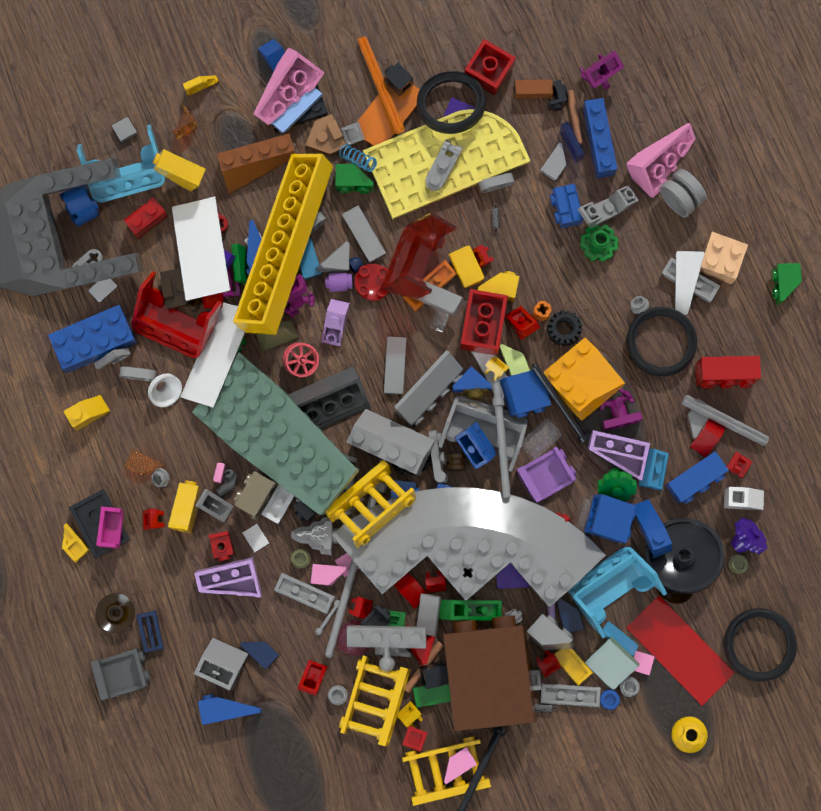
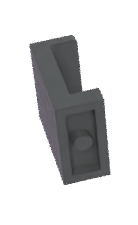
M135 648L131 651L91 662L101 700L149 687L151 676L148 670L145 671L143 663L146 662L143 651L140 652L139 648Z

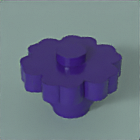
M742 517L735 523L736 535L731 540V544L737 552L741 553L750 550L752 553L756 552L759 555L767 549L765 544L767 540L754 522Z

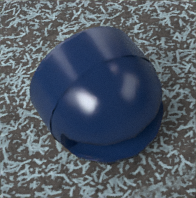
M359 257L349 259V268L355 274L363 265Z

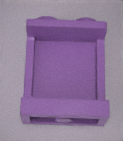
M555 447L515 471L531 499L536 504L576 481V471L566 463L567 457L562 449L559 450Z

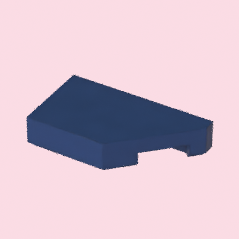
M559 598L557 606L562 628H565L569 633L584 630L579 610Z
M265 641L241 642L239 644L264 669H267L279 656Z

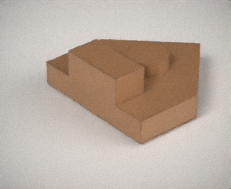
M332 114L314 122L305 147L331 156L338 153L341 147L346 144Z

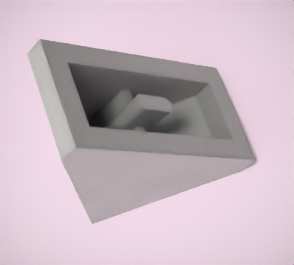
M347 241L343 243L315 269L318 272L328 273L347 272L349 270V243Z
M207 489L204 490L195 505L222 522H225L234 507Z

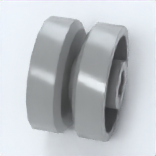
M679 169L672 175V180H666L660 185L659 191L664 201L675 213L687 218L695 210V207H699L707 200V194L692 174L684 169Z

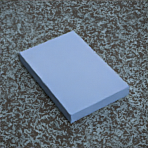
M316 88L305 93L297 103L294 102L290 105L286 112L271 124L284 134L322 97V93Z

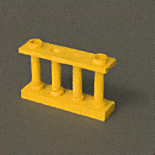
M384 460L336 499L326 511L327 517L332 522L340 519L355 535L352 539L357 548L361 545H366L375 533L404 508L410 507L416 499V494L412 487L405 492L389 476L391 470L389 464ZM384 481L400 497L392 505L375 489L379 482ZM366 494H370L385 510L378 517H375L360 502V499ZM355 507L370 523L361 530L345 514L349 508Z
M363 656L357 663L356 670H358L346 715L345 717L342 716L339 728H341L340 733L348 734L349 729L375 736L379 740V745L389 747L411 670L400 667V670L385 672L379 666L369 664L370 657ZM366 671L394 679L393 681L396 682L394 690H386L363 683ZM360 690L388 698V701H390L388 709L385 708L383 710L357 702ZM359 710L382 717V720H385L383 728L376 729L353 722L354 711Z
M475 736L463 738L464 742L434 750L417 753V750L406 752V756L402 757L403 762L409 761L416 788L415 796H411L413 806L464 794L470 782L465 783L461 775L454 779V786L446 788L443 785L436 754L448 751L450 758L456 754L455 749L467 747L477 764L472 767L474 775L479 765L475 745L480 744V739H475ZM429 757L435 782L434 791L426 792V789L423 788L417 762L418 758ZM482 775L476 790L491 787L489 778H484V775Z

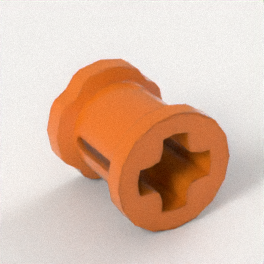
M546 301L538 302L533 310L534 318L538 321L547 320L551 313V306ZM540 308H542L544 311L546 310L544 315H542L541 312H538Z

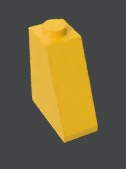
M164 149L160 154L156 153L152 162L155 164L153 170L188 191H193L199 186L205 172V168Z
M185 480V484L179 483L168 525L170 529L186 533L193 532L197 511L195 505L199 500L201 490L199 486H196V482Z

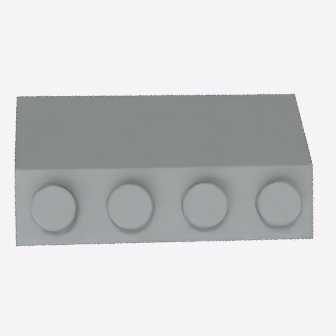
M446 350L394 406V413L411 428L414 424L418 426L424 419V413L427 410L431 412L437 405L436 400L440 396L444 398L450 391L448 387L452 383L455 384L463 376L461 374L463 368L450 352Z
M365 409L354 424L346 443L420 476L436 440Z

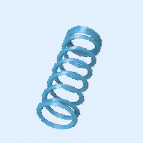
M347 144L343 145L339 151V156L342 159L368 172L376 168V158L365 155L364 152L361 153L360 150H356ZM347 146L343 153L344 157H342L341 150L343 147ZM349 148L348 154L345 156V151ZM352 150H355L352 159H349ZM359 152L360 154L358 155L357 160L354 161L356 153ZM361 154H363L364 157L362 158L361 163H358V160L360 159ZM365 157H368V159L365 162V165L363 166ZM373 159L371 167L367 168L369 161Z

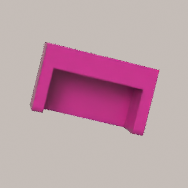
M101 507L96 546L120 549L124 520L123 509Z

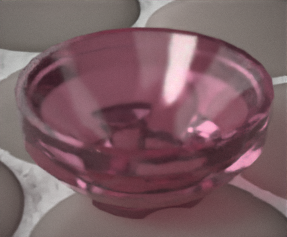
M349 621L339 631L338 645L344 653L350 656L363 655L370 649V647H347V626H360L361 621Z

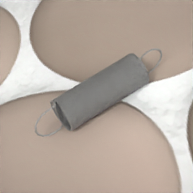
M499 208L492 209L493 229L499 228Z
M535 704L536 712H552V707H554L552 704Z

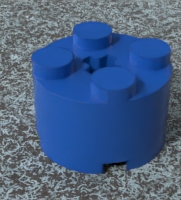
M86 186L59 193L61 201L65 202L64 205L67 213L77 228L97 218L100 214L98 205L93 198H90Z

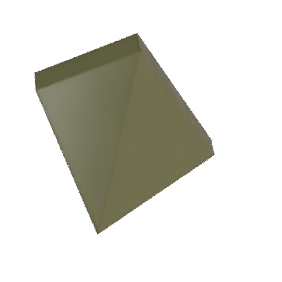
M291 320L280 322L276 335L256 334L263 353L298 339Z

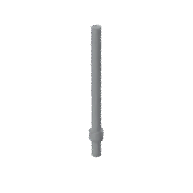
M493 383L494 398L492 403L496 414L503 498H511L503 417L504 398L501 395V384Z

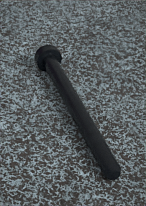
M534 363L531 366L533 372L578 435V442L586 441L590 434L588 431H583L539 365Z
M493 727L492 732L494 734L457 811H466L500 737H504L506 734V730L502 727Z

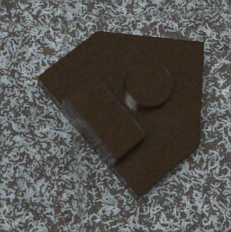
M178 268L160 272L166 309L170 310L187 306L190 300L186 301L181 270Z

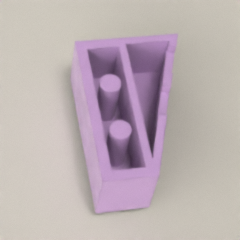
M591 430L587 449L642 481L650 443Z
M253 557L197 570L194 573L199 592L262 597Z

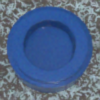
M605 690L601 693L600 704L603 708L612 710L619 705L620 698L617 692Z

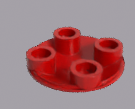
M368 264L362 266L356 273L354 285L357 293L362 298L369 301H377L386 297L390 292L391 287L389 284L392 278L386 267L378 264Z

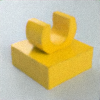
M494 356L485 365L487 369L484 374L487 375L490 371L494 372L495 376L492 380L495 381L503 376L510 367Z
M411 701L398 712V718L406 727L412 726L415 728L412 722L416 719L420 722L423 721L420 711Z

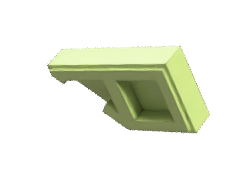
M503 344L499 346L506 365L510 367L508 370L511 376L530 371L523 353Z

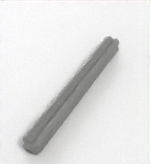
M686 395L682 400V405L762 446L766 445L769 441V436L689 395Z

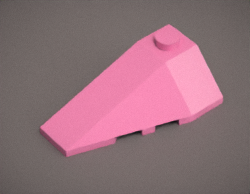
M687 123L638 152L626 163L631 179L650 197L653 198L660 192V185L667 180L671 172H675L677 162L686 155L696 138L691 124Z

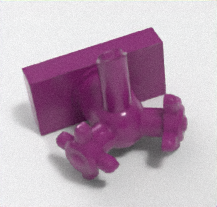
M616 51L610 52L605 57L599 54V61L592 63L586 70L583 67L580 68L581 77L590 84L591 88L601 84L604 89L608 90L610 83L607 79L624 68Z
M301 274L295 278L287 301L289 304L284 310L291 318L295 314L300 313L297 309L301 308L304 304L309 303V306L312 307L315 303L314 295L312 292H307L305 279Z
M619 389L622 393L620 397L613 400L608 399L600 405L601 411L604 410V406L610 407L613 419L603 421L602 428L604 432L642 421L641 412L627 413L624 403L627 400L631 403L634 402L632 395L627 390Z

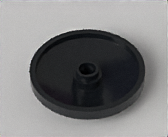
M679 518L663 523L672 542V551L653 558L648 545H646L645 560L657 573L664 588L678 594H694L710 587L720 576L724 565V548L719 536L711 527L694 519Z

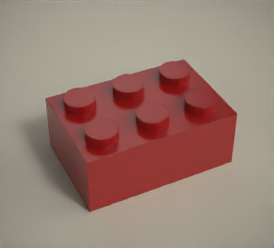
M470 289L460 350L498 355L508 295Z
M760 356L701 357L695 363L696 386H702V389H713V386H721V389H730L732 386L738 385L743 389L751 388V385H755L761 379Z

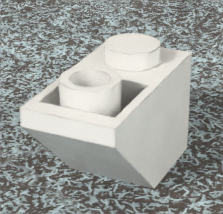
M728 487L725 489L724 508L763 510L764 491L745 487Z

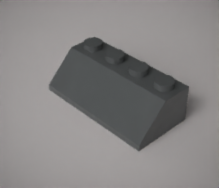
M353 366L288 394L301 411L306 413L310 420L320 429L371 407L360 378Z

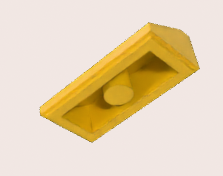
M469 245L449 254L463 288L479 284L484 280V275Z

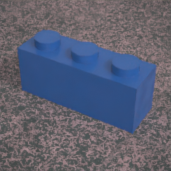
M715 451L665 486L678 504L681 502L687 504L695 498L693 494L698 491L702 494L710 488L709 483L714 480L718 483L726 477L724 473L729 470Z

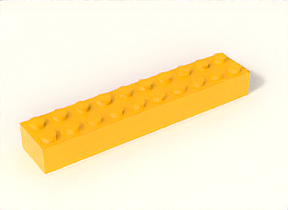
M291 154L233 320V323L245 333L277 334L333 169V165L323 154Z

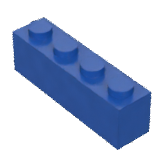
M604 98L587 100L583 105V113L596 179L615 176L617 164Z

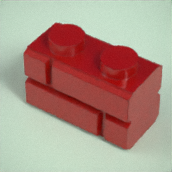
M153 197L147 204H144L124 219V222L136 238L140 239L168 216Z

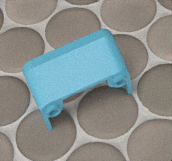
M151 124L147 125L151 144L145 145L141 149L142 162L119 168L121 178L88 185L91 196L96 202L110 201L160 187L164 184L165 176L153 170L155 164L152 162L156 153H159V149ZM78 144L77 153L81 165L99 161H87L82 144Z
M624 547L592 568L568 591L587 621L602 638L606 637L600 626L606 619V612L603 608L632 588L639 592H645L655 586L663 595L667 594L657 573L631 547Z

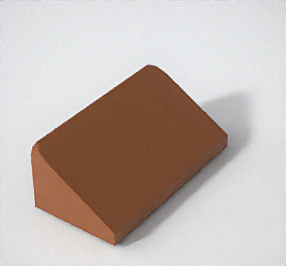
M552 79L515 80V99L553 97Z

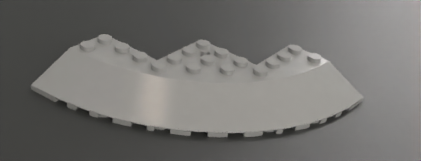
M445 487L415 492L416 499L410 507L404 508L375 533L366 545H361L359 548L355 546L352 539L355 535L345 524L332 533L338 543L381 594L386 592L428 556L464 600L469 599L497 573L511 563L541 600L550 607L606 556L588 536L569 521L565 522L564 518L549 509L521 497L511 495V498H503V492L473 487ZM400 497L390 499L388 502L392 505ZM379 504L368 509L375 517H378L385 511ZM362 514L351 519L361 530L370 523ZM464 568L472 569L470 577H463Z

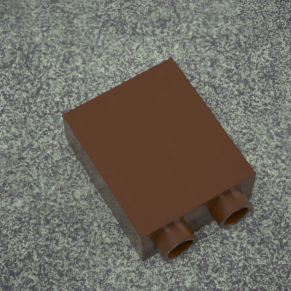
M515 615L491 618L493 629L477 630L476 620L453 622L454 633L443 634L454 731L526 724L537 721L526 626H516Z

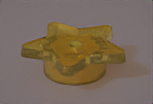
M464 389L463 392H466L470 399L483 398V392H488V389Z

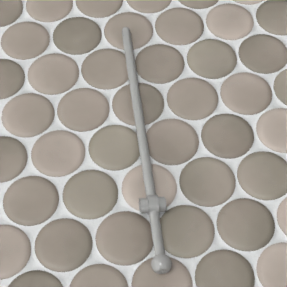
M384 481L379 482L375 486L379 493H386L388 488ZM371 495L367 509L376 505V500ZM353 559L326 648L325 656L327 658L333 656L358 568Z

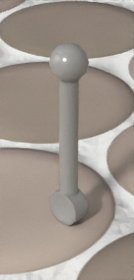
M339 600L334 602L333 609L320 628L315 630L316 635H322L324 627L339 606Z

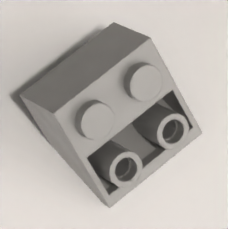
M542 614L527 631L529 638L544 651L572 649L574 647L572 635L565 628L559 629L557 621L550 615L546 617Z
M212 638L194 674L223 688L232 690L248 653Z

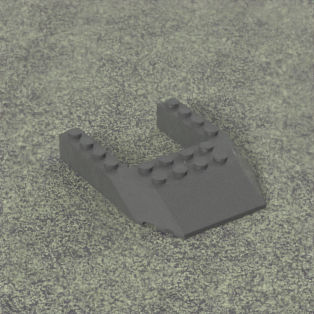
M110 158L33 176L6 184L0 189V288L37 296L144 271L140 253L128 254L66 269L51 208L49 194L121 178L117 159Z

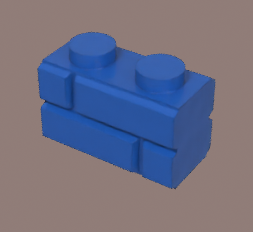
M575 184L554 188L549 197L551 205H555L556 209L554 213L555 223H559L560 228L582 224L584 219L578 211V208L581 206Z
M477 422L466 427L454 437L475 469L488 463L498 454Z

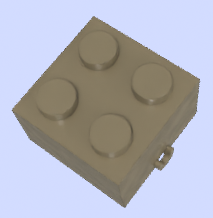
M254 471L252 475L249 474L244 481L245 488L242 492L239 491L234 501L236 502L235 506L257 521L276 490L278 483Z

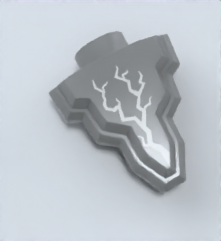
M322 517L321 521H314L309 527H299L293 530L291 538L299 543L309 544L312 549L320 550L321 554L332 555L333 544H338L332 533L338 528L333 527V522L328 517Z

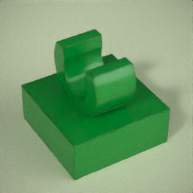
M388 610L391 620L387 626L404 627L406 612Z

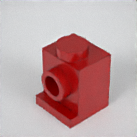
M224 531L208 535L214 559H219V562L230 560V556L234 555L230 532ZM220 543L225 545L223 550L218 549Z

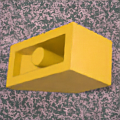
M510 271L499 273L479 286L478 290L508 295L507 301L514 302L519 276Z
M101 395L80 401L64 411L70 424L77 431L111 412Z

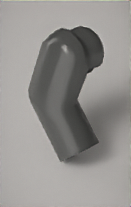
M232 469L224 472V484L216 488L220 497L236 487L237 475Z

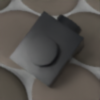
M560 79L553 82V93L556 100L548 102V111H559L566 106L568 91L566 85H562Z
M377 604L374 610L360 623V626H387L391 620L390 612L384 606L380 607Z

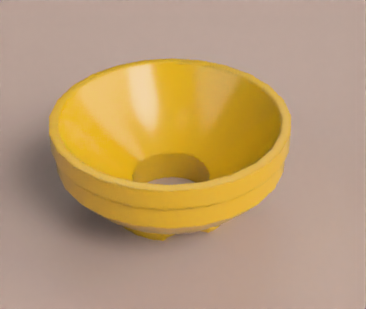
M683 717L674 724L671 738L679 750L686 753H694L705 746L708 734L705 725L699 719ZM689 729L697 732V738L694 741H689L686 738V732Z

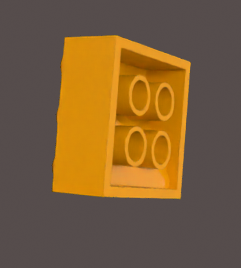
M586 338L582 339L544 371V374L561 399L581 421L625 385V382L608 361Z

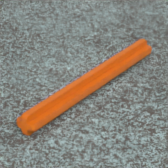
M366 36L358 39V44L395 133H403L405 131L403 123Z

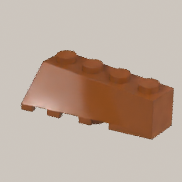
M290 133L217 154L229 195L242 186L245 187L250 184L249 182L258 177L261 178L266 175L267 172L289 162L291 154H295Z

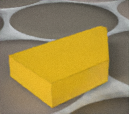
M216 75L199 76L183 83L187 96L215 85L219 81Z
M67 523L64 524L62 549L77 563L90 549Z

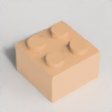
M712 232L707 239L703 251L705 254L699 273L733 284L738 276L748 244Z

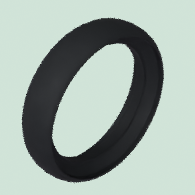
M446 71L432 76L422 85L417 96V110L421 120L432 130L444 134H456L469 130L482 118L486 107V96L480 83L471 75L459 71ZM458 82L467 85L474 91L477 97V105L468 118L456 123H445L434 119L428 113L425 106L427 96L440 84Z
M650 308L639 314L629 327L627 333L628 353L635 365L650 375L664 377L677 374L690 364L696 353L697 334L693 324L683 313L673 308ZM665 316L672 318L684 328L687 334V351L684 357L672 366H653L646 362L637 350V331L646 320L652 317Z
M754 608L740 613L731 621L724 636V651L729 664L741 676L753 681H770L780 677L791 667L797 652V640L792 626L783 616L769 609ZM756 617L767 618L775 622L784 632L787 641L784 659L776 668L767 672H755L746 668L738 660L734 651L736 631L745 621Z

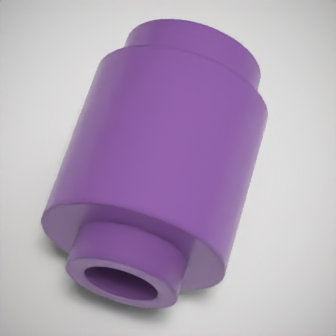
M347 272L329 273V277H325V286L329 288L330 292L348 291V289H352V274H347Z

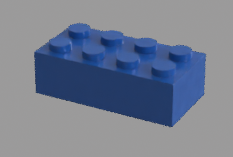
M120 305L48 335L61 368L66 373L98 361L113 350L125 349L137 344L126 315Z

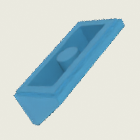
M649 449L642 481H639V486L662 491L669 453L657 449Z
M608 621L602 627L606 635L605 638L609 639L612 636L633 656L638 645Z

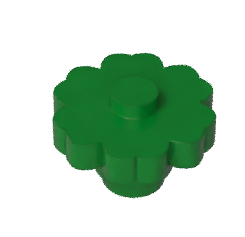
M597 225L591 229L587 227L585 234L580 238V248L585 250L584 256L592 262L597 259L600 262L611 259L613 252L618 249L619 241L616 236H613L614 230L607 225H602L601 227Z
M620 468L610 469L608 474H604L603 479L598 481V494L627 501L631 499V495L637 493L636 480L632 478L631 474L624 472Z

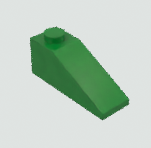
M441 600L439 619L492 620L491 618L502 617L501 600Z

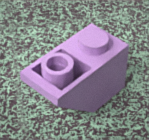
M331 299L326 312L322 336L323 343L336 346L341 345L350 303Z

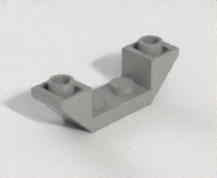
M628 185L617 190L608 199L595 205L593 202L579 207L578 211L591 229L616 217L639 200Z

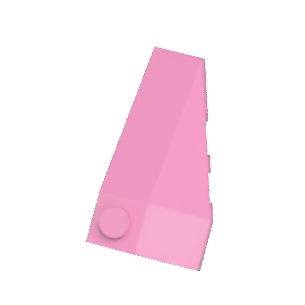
M288 47L278 62L254 111V115L266 124H271L286 112L290 105L294 102L297 103L300 97L312 91L324 75V72L300 53Z

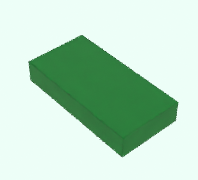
M238 243L232 244L231 251L236 256L233 260L235 282L245 285L249 277L246 271L248 268L246 247Z
M449 684L431 689H426L423 686L413 688L416 708L451 702Z

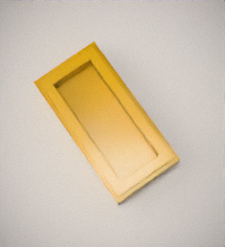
M561 649L554 653L561 667L577 686L593 673L573 649Z

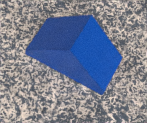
M272 39L258 48V50L274 72L285 51L278 42Z
M471 366L453 385L452 393L491 391L492 387L491 383Z

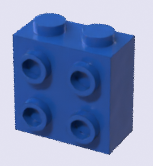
M533 370L499 380L510 417L517 415V418L529 416L528 412L533 410L535 414L546 411L545 407L551 405L547 390Z
M603 494L594 495L584 532L616 543H627L631 535V523L636 516V505Z

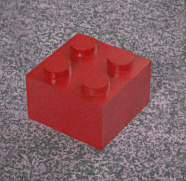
M483 39L466 66L464 73L474 77L483 89L496 96L513 69L516 57Z

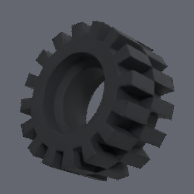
M561 310L559 313L556 312L550 318L547 326L548 337H551V341L556 342L558 346L559 344L562 346L572 345V343L578 340L582 332L580 318L576 317V313H570L569 310L567 312H564V310ZM565 321L571 325L572 331L570 334L562 335L558 332L557 326L560 322Z

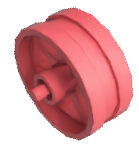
M302 342L293 343L284 351L282 357L283 366L291 375L307 377L317 369L319 355L316 349L309 344ZM299 346V354L294 353L292 349ZM303 346H306L310 350L303 355ZM289 353L294 356V360L288 361ZM311 353L313 354L314 361L307 359ZM297 363L293 371L288 366V364ZM306 363L312 364V367L309 369V371L305 366ZM301 365L304 370V373L297 374V371Z

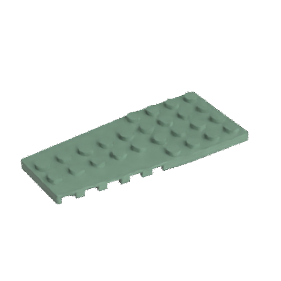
M238 353L234 358L214 407L199 403L192 411L233 450L319 515L326 513L359 472V469L323 434V431L310 420L308 415L301 411L288 394L242 353Z

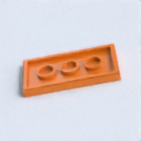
M386 84L400 119L404 124L417 107V96L420 89L412 85L399 96ZM378 94L357 121L360 123L364 134V141L371 146L392 139L396 134L381 97Z

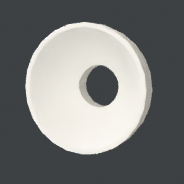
M172 374L157 376L148 388L149 399L158 407L172 405L178 400L182 392L180 380ZM158 383H165L161 390H156Z

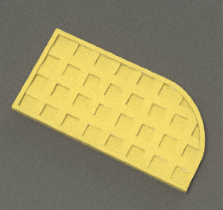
M474 109L457 111L438 119V121L456 123L468 118ZM484 111L482 118L475 126L461 133H439L427 125H423L363 150L365 155L374 157L377 160L376 168L371 172L392 220L473 187L484 179L499 176L530 163L529 156L516 130L501 117ZM447 139L451 141L452 145L456 147L459 145L463 149L441 190L433 192L426 187V176ZM447 150L445 155L451 158L453 153ZM373 159L369 161V167H371Z

